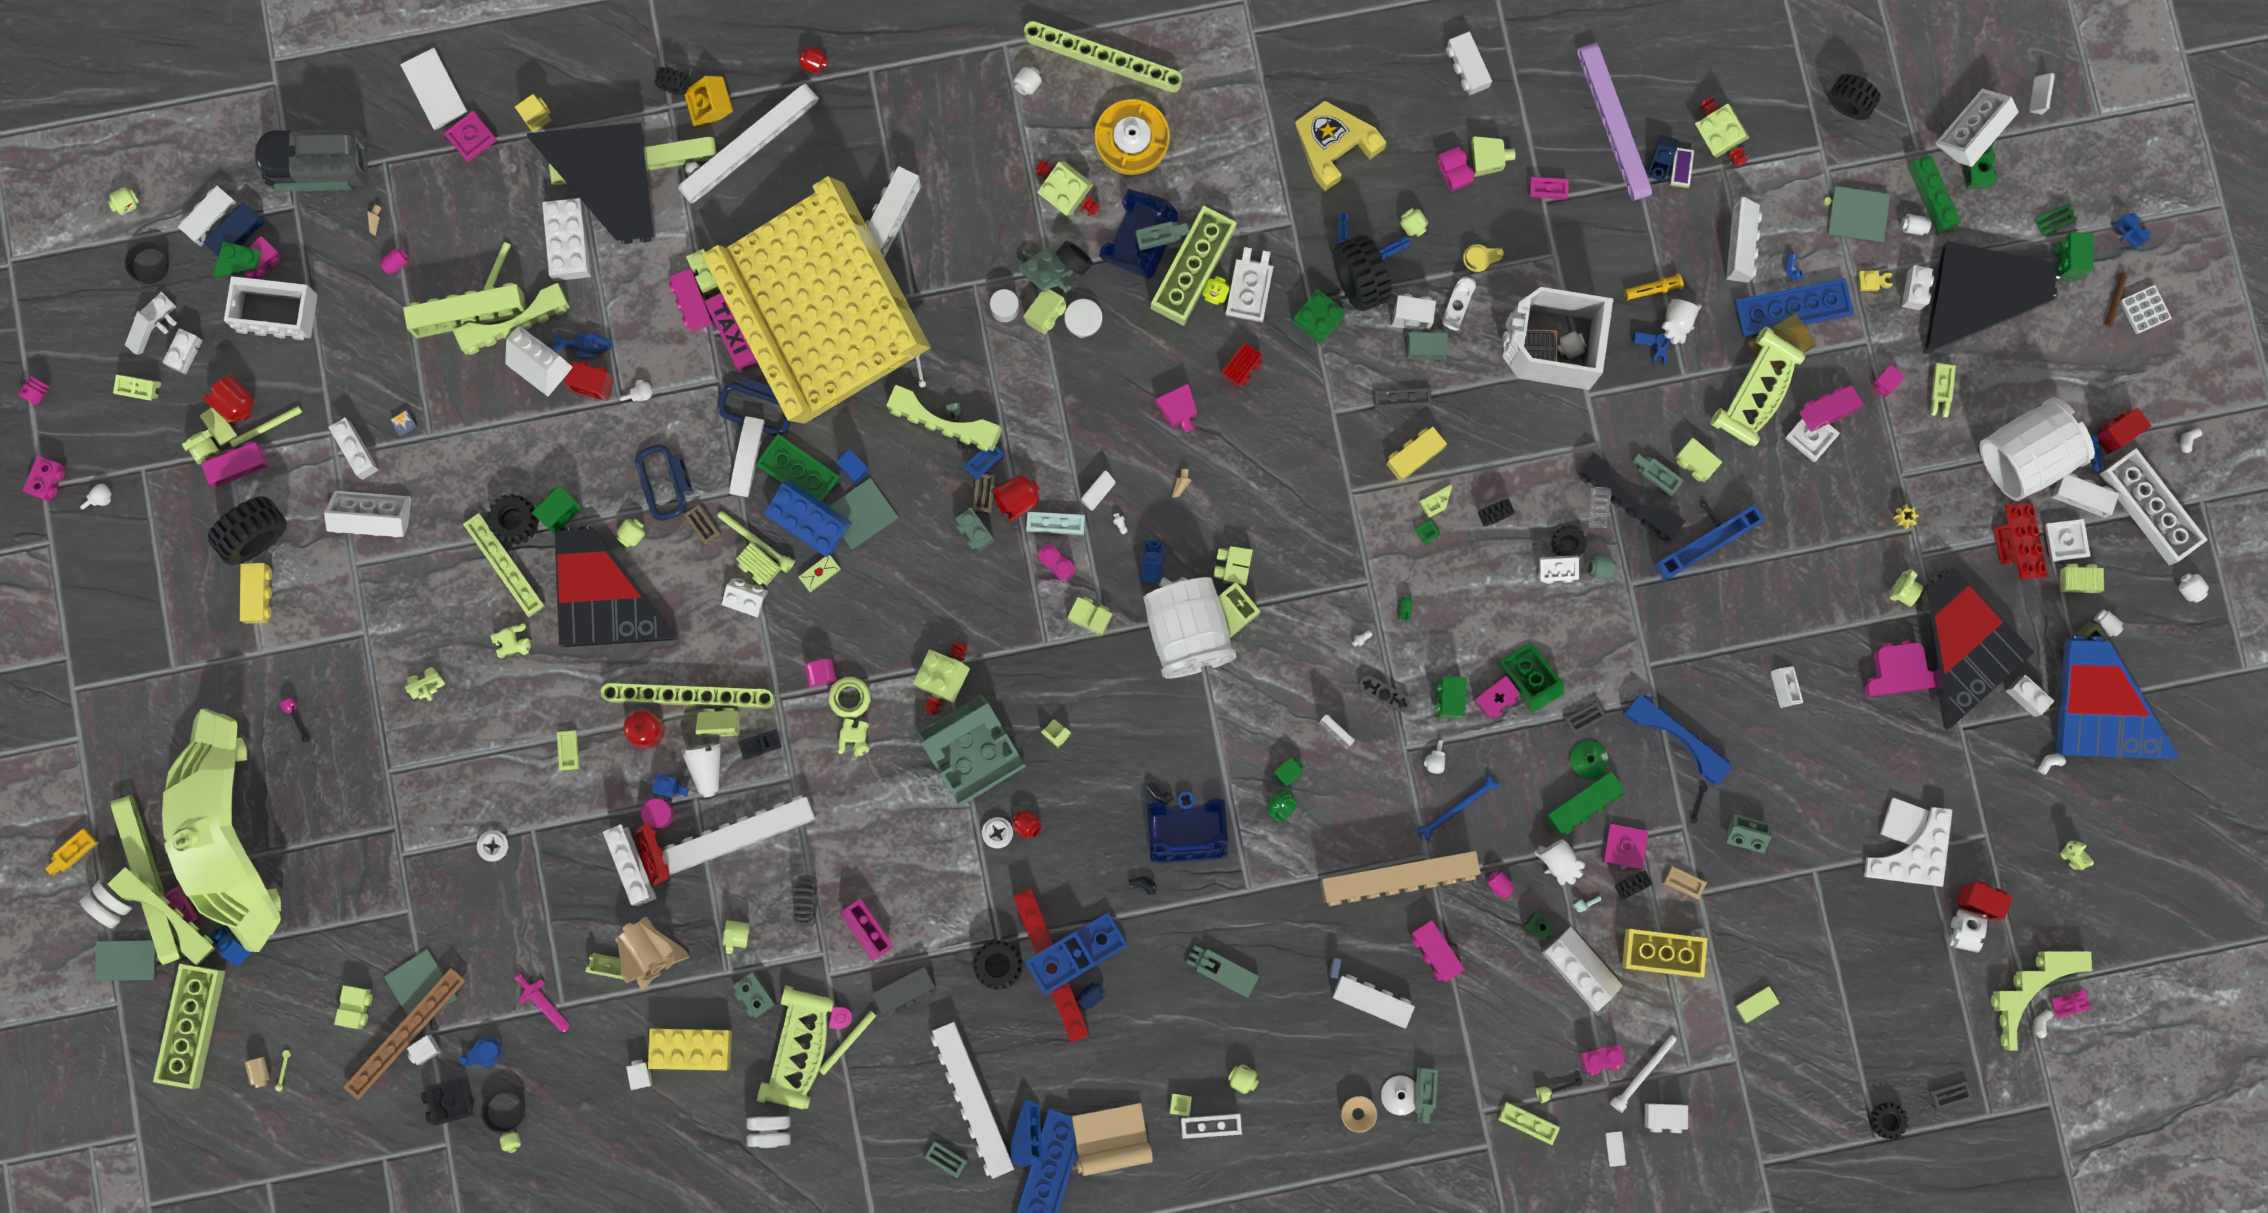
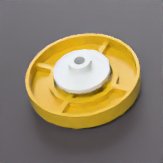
M1135 99L1119 101L1108 107L1096 124L1095 146L1098 155L1109 168L1118 173L1139 175L1149 172L1161 163L1168 151L1170 140L1168 123L1156 107L1145 101Z

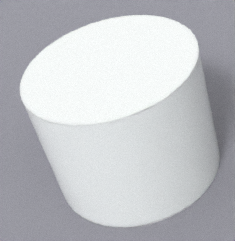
M1002 289L992 295L990 308L993 317L1000 322H1010L1016 318L1019 312V303L1017 296L1012 291Z

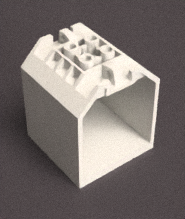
M1545 287L1538 288L1520 301L1513 313L1510 312L1509 317H1507L1506 328L1508 331L1503 334V359L1519 379L1590 390L1603 373L1613 298ZM1535 310L1592 320L1585 366L1532 358L1524 348L1529 311Z

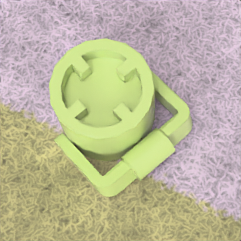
M210 429L193 435L182 444L186 452L189 450L197 464L206 462L207 458L219 454L218 448L211 439L213 434Z
M1911 569L1902 572L1891 589V600H1899L1909 607L1917 601L1924 586L1915 581L1917 577L1915 571Z
M726 920L722 945H725V952L727 954L733 952V947L746 948L750 923Z

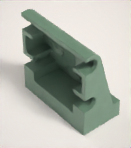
M983 694L916 733L959 807L1026 767Z

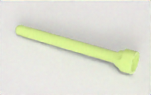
M720 511L718 513V517L776 560L781 570L785 573L793 567L795 560L790 556L786 557L779 554L725 512Z

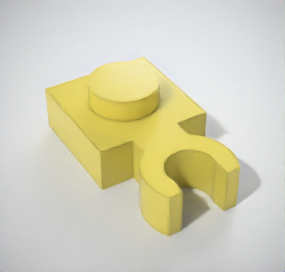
M1860 271L1858 273L1859 291H1878L1880 286L1886 289L1892 287L1893 283L1885 282V278H1891L1892 274L1885 273L1879 276V271Z

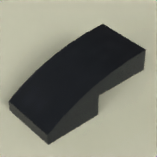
M777 729L738 741L743 761L782 748Z

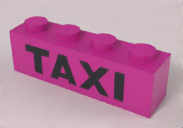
M722 293L705 300L704 302L738 371L740 372L757 364L758 362Z

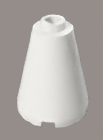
M720 743L697 745L693 750H691V747L682 749V755L698 793L703 794V797L715 796V792L719 788Z

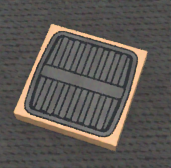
M1527 330L1524 348L1532 358L1557 362V330Z

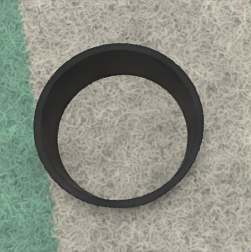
M141 242L134 245L128 251L125 257V269L134 280L153 284L165 277L169 269V260L163 249L157 244ZM147 249L160 251L164 255L165 260L161 273L151 280H140L133 270L136 256Z
M506 1089L490 1093L485 1098L481 1107V1117L488 1129L496 1133L513 1131L520 1125L525 1116V1104L522 1098L515 1092ZM501 1093L514 1094L522 1105V1117L519 1123L507 1129L495 1126L488 1116V1107L491 1100Z

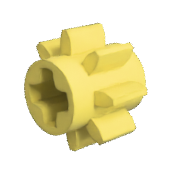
M1906 504L1903 506V510L1901 508L1895 510L1898 514L1893 519H1896L1898 522L1897 527L1903 525L1904 529H1908L1909 524L1911 526L1916 525L1914 520L1919 515L1915 514V507L1910 509Z

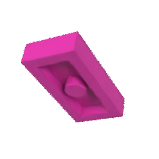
M1531 177L1530 197L1567 199L1569 179Z
M181 885L162 895L170 902L168 906L172 910L177 908L184 915L182 919L187 924L190 921L194 923L200 920Z

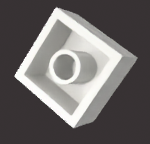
M1410 294L1398 295L1394 304L1391 327L1429 332L1434 320L1436 301L1425 296L1413 298V295Z

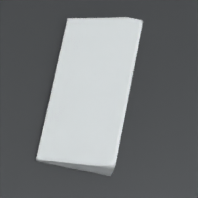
M2054 73L2034 78L2029 112L2042 115L2049 109Z
M137 311L125 346L136 355L144 352L156 320L140 311Z
M1106 470L1103 471L1081 498V503L1091 511L1095 509L1115 485V480Z
M1794 666L1771 671L1780 708L1803 703Z

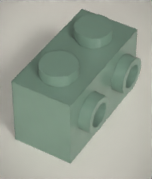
M969 508L955 518L957 522L956 528L961 535L965 533L968 538L966 542L972 550L976 549L979 553L994 542L993 537L972 508Z
M1734 814L1727 829L1726 843L1764 853L1772 837V824Z
M751 972L733 985L735 997L739 1001L743 1000L746 1005L744 1009L750 1017L758 1018L776 1005L755 972Z

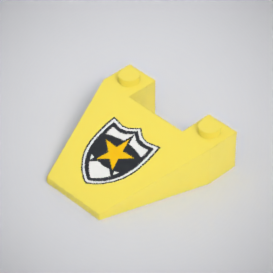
M1326 101L1295 122L1313 177L1325 192L1340 182L1342 176L1332 163L1357 144L1370 160L1384 150L1387 143L1375 127Z

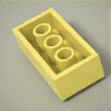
M1625 929L1622 968L1704 978L1708 938Z
M650 1029L648 1069L730 1070L732 1030Z

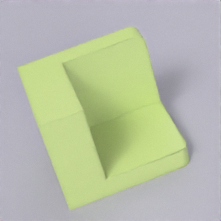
M1054 719L1041 731V734L1059 748L1071 735V732Z

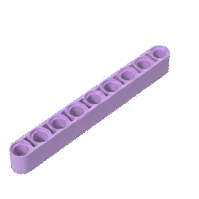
M1595 42L1577 49L1578 57L1632 201L1651 196L1652 190L1599 45Z

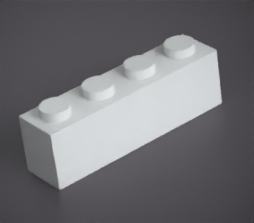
M1351 975L1340 976L1332 998L1402 1028L1407 1027L1415 1006L1410 1005L1412 1001L1400 997V1000L1393 998V993L1384 989L1382 992L1374 990V985L1367 982L1360 984L1356 982L1357 978Z

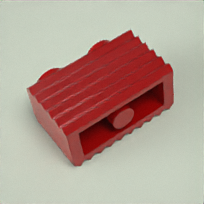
M1244 342L1222 370L1221 375L1238 388L1242 384L1246 386L1251 379V372L1253 370L1257 371L1262 365L1261 359L1263 355Z

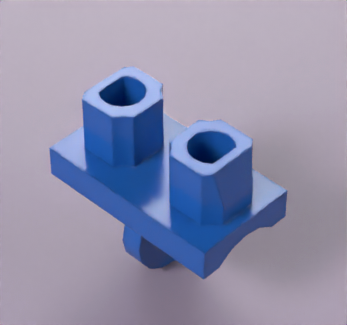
M2127 213L2115 222L2114 225L2123 235L2119 240L2123 241L2126 239L2136 250L2149 240L2151 232L2145 227L2140 228L2137 224L2139 217L2135 213Z

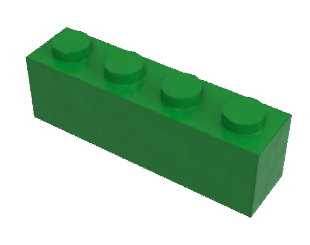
M1929 154L1914 160L1908 166V170L1937 235L1955 228L1961 223V220L1932 155Z
M1611 771L1547 814L1546 817L1558 835L1563 833L1568 835L1575 830L1574 825L1579 822L1582 825L1591 819L1590 814L1595 811L1598 814L1606 809V803L1609 801L1614 803L1622 798L1621 793L1625 789Z

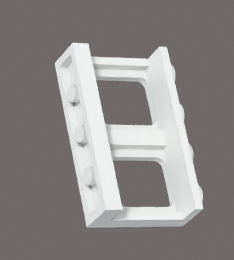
M622 824L603 831L631 905L641 906L656 900L657 897L651 886L630 828H623Z

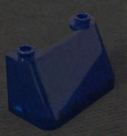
M1128 189L1122 199L1123 207L1127 213L1113 244L1105 243L1100 249L1099 257L1108 263L1150 279L1156 272L1167 244L1140 251L1135 231L1171 221L1175 223L1178 221V212L1165 198Z
M1211 799L1205 804V808L1167 811L1166 806L1161 802L1147 804L1150 859L1152 862L1219 860L1227 857L1228 832L1225 799Z

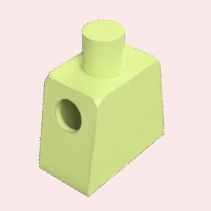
M1472 138L1471 151L1475 177L1502 171L1506 160H1515V149H1504V141L1502 139Z

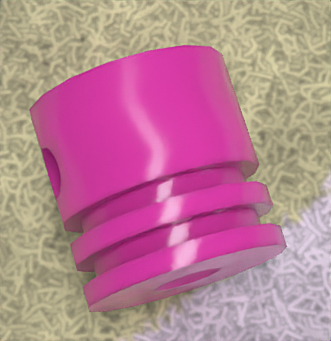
M29 375V380L26 379L27 383L22 385L17 395L38 406L45 396L43 393H47L46 389L50 387Z

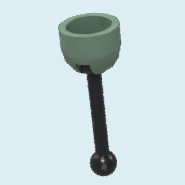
M960 404L946 405L945 411L947 415L953 418L954 422L958 423L957 416L961 412ZM957 437L959 442L957 444V447L959 449H963L965 447V444L959 440V437Z

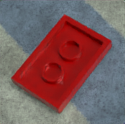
M647 823L633 832L653 888L669 878L670 872L667 864L663 862V851L657 845L655 829L651 827L650 823Z

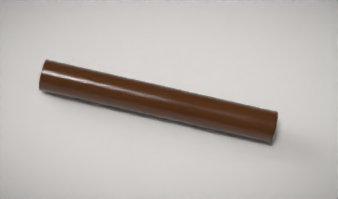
M2120 273L2105 323L2107 327H2113L2127 280V273Z

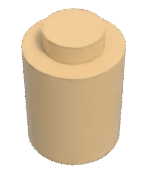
M265 1057L245 1062L250 1086L255 1085V1088L266 1086L270 1076Z

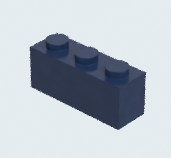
M243 202L241 205H237L233 209V213L228 218H224L214 231L207 234L203 243L219 257L223 242L242 246L265 222Z

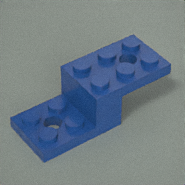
M1106 913L1026 960L1025 963L1045 996L1126 948L1128 945L1110 914ZM1098 934L1106 936L1107 941L1104 945L1097 944L1096 936ZM1047 964H1056L1057 972L1055 974L1047 973Z

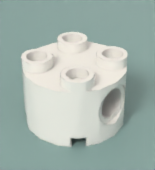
M1959 909L1956 917L1953 916L1951 928H1954V932L1950 936L1949 945L1954 946V948L1980 952L1983 943L1980 942L1982 938L1985 939L1987 930L1986 914Z

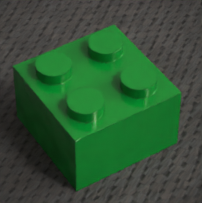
M2070 232L2057 243L2056 254H2058V261L2056 263L2059 264V279L2081 280L2093 271L2094 233Z
M1317 289L1294 316L1292 323L1322 346L1343 321L1347 312Z
M559 486L558 488H553L544 501L536 504L532 513L555 534V531H560V528L565 527L583 508Z
M1443 676L1435 684V695H1438V700L1434 704V714H1437V719L1461 720L1465 717L1467 678Z

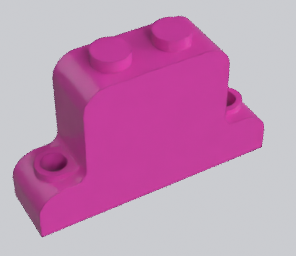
M1912 640L1900 642L1901 645L1896 646L1893 643L1881 644L1882 648L1875 651L1873 655L1877 678L1868 679V682L1864 685L1865 698L1937 688L1934 670L1928 671L1923 646L1919 643H1912Z

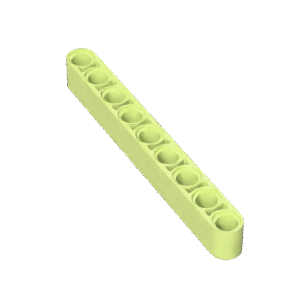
M1032 21L1025 25V39L1030 44L1169 92H1177L1181 88L1182 76L1176 70ZM1031 30L1038 32L1036 35L1028 34ZM1048 36H1053L1055 40L1050 42L1047 41L1046 38ZM1066 42L1073 44L1069 48L1063 46ZM1083 48H1088L1090 52L1084 54L1081 52V50ZM1105 54L1108 56V58L1105 60L1099 59V55ZM1122 60L1125 64L1118 66L1116 62ZM1139 66L1142 67L1143 70L1141 72L1134 71V68ZM1156 72L1159 73L1161 76L1159 78H1153L1151 74ZM1176 79L1178 83L1171 84L1169 80Z
M713 137L646 147L648 170L684 165L689 162L708 161L717 154ZM549 164L551 184H567L553 166Z
M608 683L601 688V696L612 703L764 709L770 708L775 704V696L766 689ZM610 688L615 689V695L612 698L607 697V691ZM629 689H634V696L628 699L626 692ZM648 690L654 691V696L651 699H646L645 697ZM669 690L673 691L672 699L666 700L665 693ZM687 691H692V699L685 701L684 694ZM706 692H711L712 699L707 702L704 701L703 695ZM725 693H731L732 697L729 702H723L722 700ZM746 693L750 694L751 700L748 703H743L742 696ZM764 694L770 695V701L767 704L761 703V697Z
M130 794L111 801L112 812L130 869L133 868L140 875L138 879L143 884L147 881L155 888L153 893L159 897L165 894L134 797ZM141 902L160 962L165 965L182 959L184 955L181 952L180 941L172 922L158 909Z

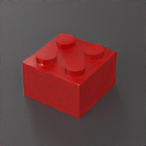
M577 361V363L571 362L570 365L573 368L566 375L564 384L570 391L608 402L614 379L610 376V373L606 372L607 369L600 366L595 368L588 367L589 364L582 361Z
M2129 408L2117 415L2109 423L2098 429L2100 433L2097 436L2100 445L2107 454H2110L2126 445L2152 425L2139 408L2133 411Z
M1978 880V882L1964 883L1956 905L1972 912L1986 914L1985 917L1990 920H2002L2006 917L2013 897L2008 896V892L1999 888L1994 890L1989 888L1988 883Z

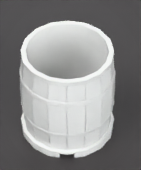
M2049 398L2042 403V406L2017 417L1999 428L1989 437L1980 441L1981 457L1989 475L2000 490L2012 500L2020 501L2033 493L2043 490L2072 473L2079 466L2087 465L2094 458V446L2083 422L2077 423L2072 416L2075 411L2060 398Z
M1203 577L1181 581L1156 589L1143 597L1151 635L1163 667L1161 670L1162 676L1166 677V679L1200 673L1203 666L1212 665V668H1216L1237 658L1235 649L1231 648L1229 630L1212 578Z

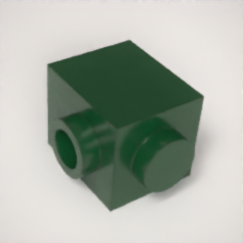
M1537 911L1533 912L1523 925L1525 930L1541 942L1545 939L1548 941L1555 933L1553 931L1555 925Z

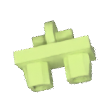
M433 667L424 671L425 678L421 680L417 675L407 678L408 686H405V689L413 699L426 697L428 701L433 700L432 694L438 692L437 688L445 685L444 680Z

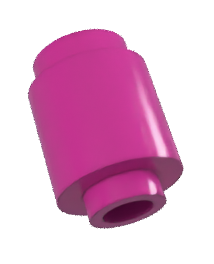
M395 247L382 258L379 264L390 275L408 263L406 260L408 255L402 248L398 250Z
M1494 871L1487 877L1489 879L1487 884L1503 900L1515 891L1513 883L1502 871L1499 873Z

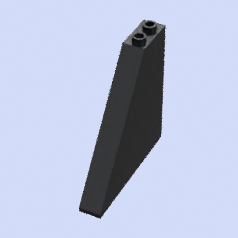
M643 123L527 133L528 139L616 241H621V244H632L633 240L640 239V242H652L651 238H656Z
M1947 241L1941 249L1924 354L1939 350L2048 304L2057 295L2055 285L2060 277L2059 264Z

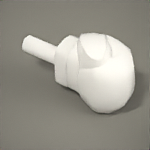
M637 380L635 387L630 389V394L621 396L620 400L624 401L630 398L634 402L648 400L652 396L651 385L643 380Z
M105 484L96 485L86 496L88 500L80 506L81 509H85L90 504L94 506L108 505L111 502L110 497L112 495L110 489Z
M1438 740L1437 751H1432L1424 761V766L1427 767L1428 771L1435 774L1443 773L1445 769V753L1441 752L1443 744L1441 740Z

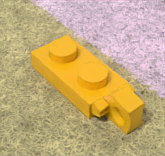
M81 829L53 854L51 858L53 862L45 868L50 875H55L60 870L64 872L98 842L87 829Z

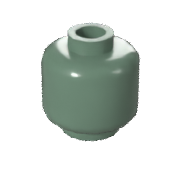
M1595 554L1587 561L1586 569L1593 579H1609L1616 571L1617 565L1610 555Z

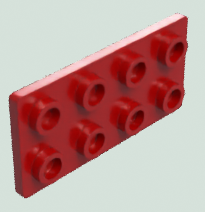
M2033 503L2005 505L2009 524L1994 528L2001 565L2017 562L2021 580L2048 577Z

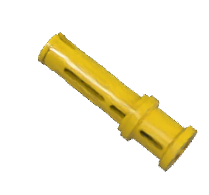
M1676 273L1675 276L1668 278L1661 277L1656 282L1624 289L1625 297L1628 301L1659 292L1666 294L1671 290H1682L1684 288L1683 280L1680 273ZM1651 288V290L1637 293L1639 290Z

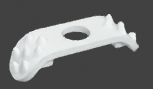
M1462 277L1457 281L1442 319V323L1449 329L1456 331L1460 329L1468 303L1476 288V283L1473 279ZM1455 300H1459L1463 305L1460 311H1456L1453 308Z

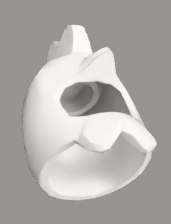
M1672 299L1670 301L1662 329H1665V337L1670 338L1672 344H1677L1678 342L1683 344L1686 340V334L1690 330H1694L1693 324L1698 311L1701 309V304L1695 305L1680 299Z
M1564 839L1553 843L1547 848L1539 846L1538 850L1534 851L1535 855L1548 866L1544 873L1556 876L1560 885H1564L1566 881L1569 884H1574L1576 878L1582 877L1583 871L1581 869L1585 867V863L1576 859L1575 853Z

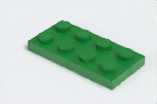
M777 434L755 464L780 483L791 480L822 502H824L840 480V476L779 434Z

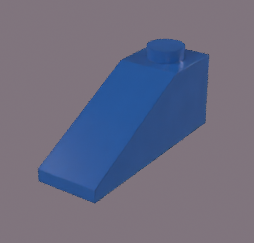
M1028 1100L1023 1102L1011 1141V1163L1020 1166L1042 1162L1040 1104Z

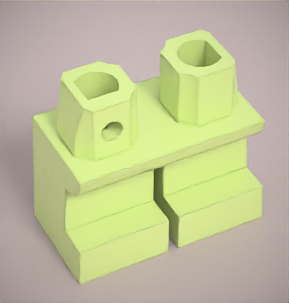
M1231 546L1229 549L1219 548L1217 559L1227 561L1226 568L1215 566L1213 577L1223 580V583L1234 584L1237 582L1240 587L1245 588L1253 550Z

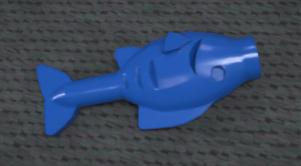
M553 333L554 352L561 350L562 347H575L578 349L577 356L592 357L605 350H611V339L596 333L575 334V339H563L559 334Z

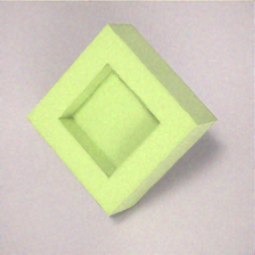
M1172 1093L1170 1114L1189 1116L1192 1096Z

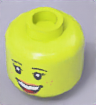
M1215 276V279H1208L1202 291V295L1205 297L1204 300L1215 305L1224 303L1230 289L1225 284L1226 280Z

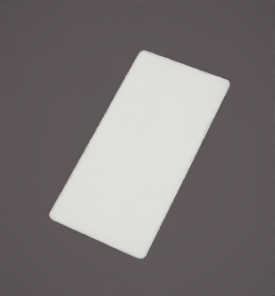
M1622 1131L1606 1133L1609 1166L1626 1165Z

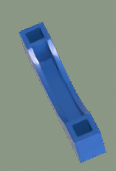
M1753 505L1706 535L1661 560L1654 567L1665 582L1760 525L1765 519L1757 506Z
M1638 695L1623 715L1637 726L1659 728L1677 737L1693 755L1699 774L1714 786L1719 785L1733 767L1729 764L1730 761L1725 756H1719L1713 752L1715 749L1708 743L1703 744L1699 741L1697 734L1683 728L1684 725L1679 720H1672L1667 716L1668 712L1665 709L1657 708L1653 705L1652 699L1648 696Z

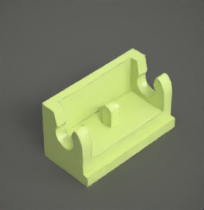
M116 375L113 394L152 401V399L158 398V394H155L156 388L161 387V382L128 375Z
M596 953L589 956L590 963L586 967V972L623 979L620 958Z

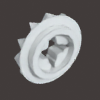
M995 817L984 824L982 837L988 846L997 849L1003 848L1012 840L1013 829L1007 820ZM992 826H995L998 830L1005 828L1001 833L1003 840H1000L997 836L990 838L994 834Z
M495 830L483 833L477 842L479 855L484 860L491 862L503 858L509 848L508 839L503 833ZM495 840V844L500 846V848H495L492 853L491 848L485 845L492 844Z

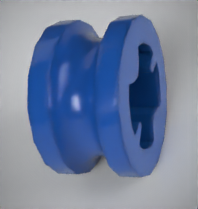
M1189 792L1181 793L1177 799L1178 806L1184 810L1190 809L1195 802L1194 796ZM1185 795L1190 797L1189 801L1191 804L1189 806L1188 804L1186 806L1182 805V796L1184 798L1186 797Z

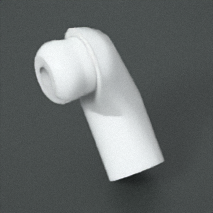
M2195 428L2182 434L2180 440L2182 452L2189 453L2192 451L2193 440L2202 436L2200 428Z
M2048 1009L2044 1010L2033 1020V1031L2038 1038H2045L2047 1036L2046 1022L2053 1017V1014Z

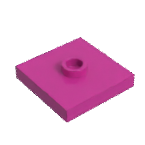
M474 110L444 132V135L467 163L497 141L496 137Z
M1609 824L1603 862L1642 869L1648 831Z

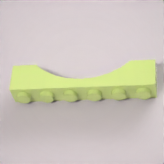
M556 283L540 290L530 307L512 320L493 325H480L470 322L454 329L453 332L461 350L466 355H472L479 352V349L484 346L490 347L502 338L507 339L518 325L528 330L537 322L543 323L549 320L550 316L565 313L566 309L570 308L562 288Z
M895 385L886 405L891 410L890 413L897 417L901 415L908 417L907 420L912 423L918 424V422H921L930 430H941L942 434L951 438L954 435L959 437L961 442L970 445V442L977 445V448L986 452L988 449L994 450L1002 432L1000 426L983 419L967 423H956L940 419L932 415L920 404L913 391Z
M126 867L123 868L107 885L122 899L146 903L166 915L177 931L181 952L198 966L214 950L212 946L214 942L207 935L203 937L197 933L199 928L191 921L187 924L182 919L184 915L177 908L172 910L168 906L170 902L164 896H156L153 893L155 888L147 881L143 884L138 879L140 875L133 868L130 870Z

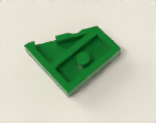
M223 242L213 277L219 279L221 276L230 274L237 275L242 272L256 271L262 252Z

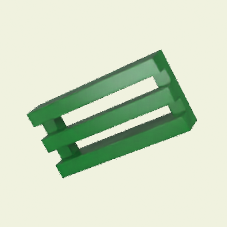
M2068 203L2036 218L2034 222L2043 237L2078 219L2076 216L2074 217V211L2070 209V204ZM2061 211H2066V213L2056 218H2053L2043 224L2040 223V221L2047 219ZM2067 216L2069 217V220L2062 222L2050 229L2044 230V227L2052 223H2055Z

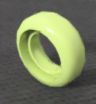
M843 677L837 680L831 686L828 694L831 709L838 716L846 719L861 716L868 709L871 702V693L868 686L856 677ZM846 687H854L861 694L859 704L851 709L844 708L839 703V694Z

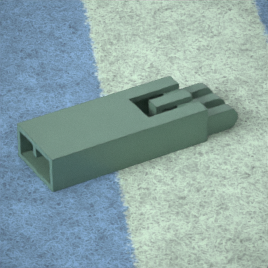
M1193 945L1192 949L1199 953L1196 955L1190 952L1189 956L1195 960L1192 962L1190 959H1186L1185 963L1195 967L1196 971L1246 998L1249 997L1259 978L1258 975L1208 949L1205 951ZM1209 959L1221 965L1217 973L1205 967L1207 965L1214 968L1215 964L1208 961Z

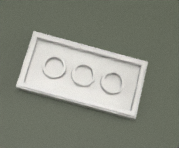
M435 48L400 64L434 130L468 114Z

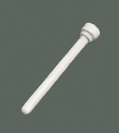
M1671 1035L1622 1095H1618L1611 1100L1610 1104L1616 1110L1623 1113L1627 1108V1100L1677 1040L1676 1036Z

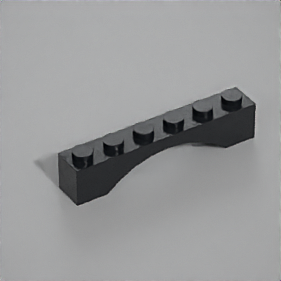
M1594 452L1577 472L1580 480L1586 484L1590 483L1593 485L1595 491L1599 494L1608 496L1612 504L1624 508L1628 516L1636 517L1641 521L1640 524L1643 527L1655 531L1656 536L1663 541L1667 540L1669 542L1685 523V520L1671 509L1649 508L1632 500L1616 483L1609 463Z

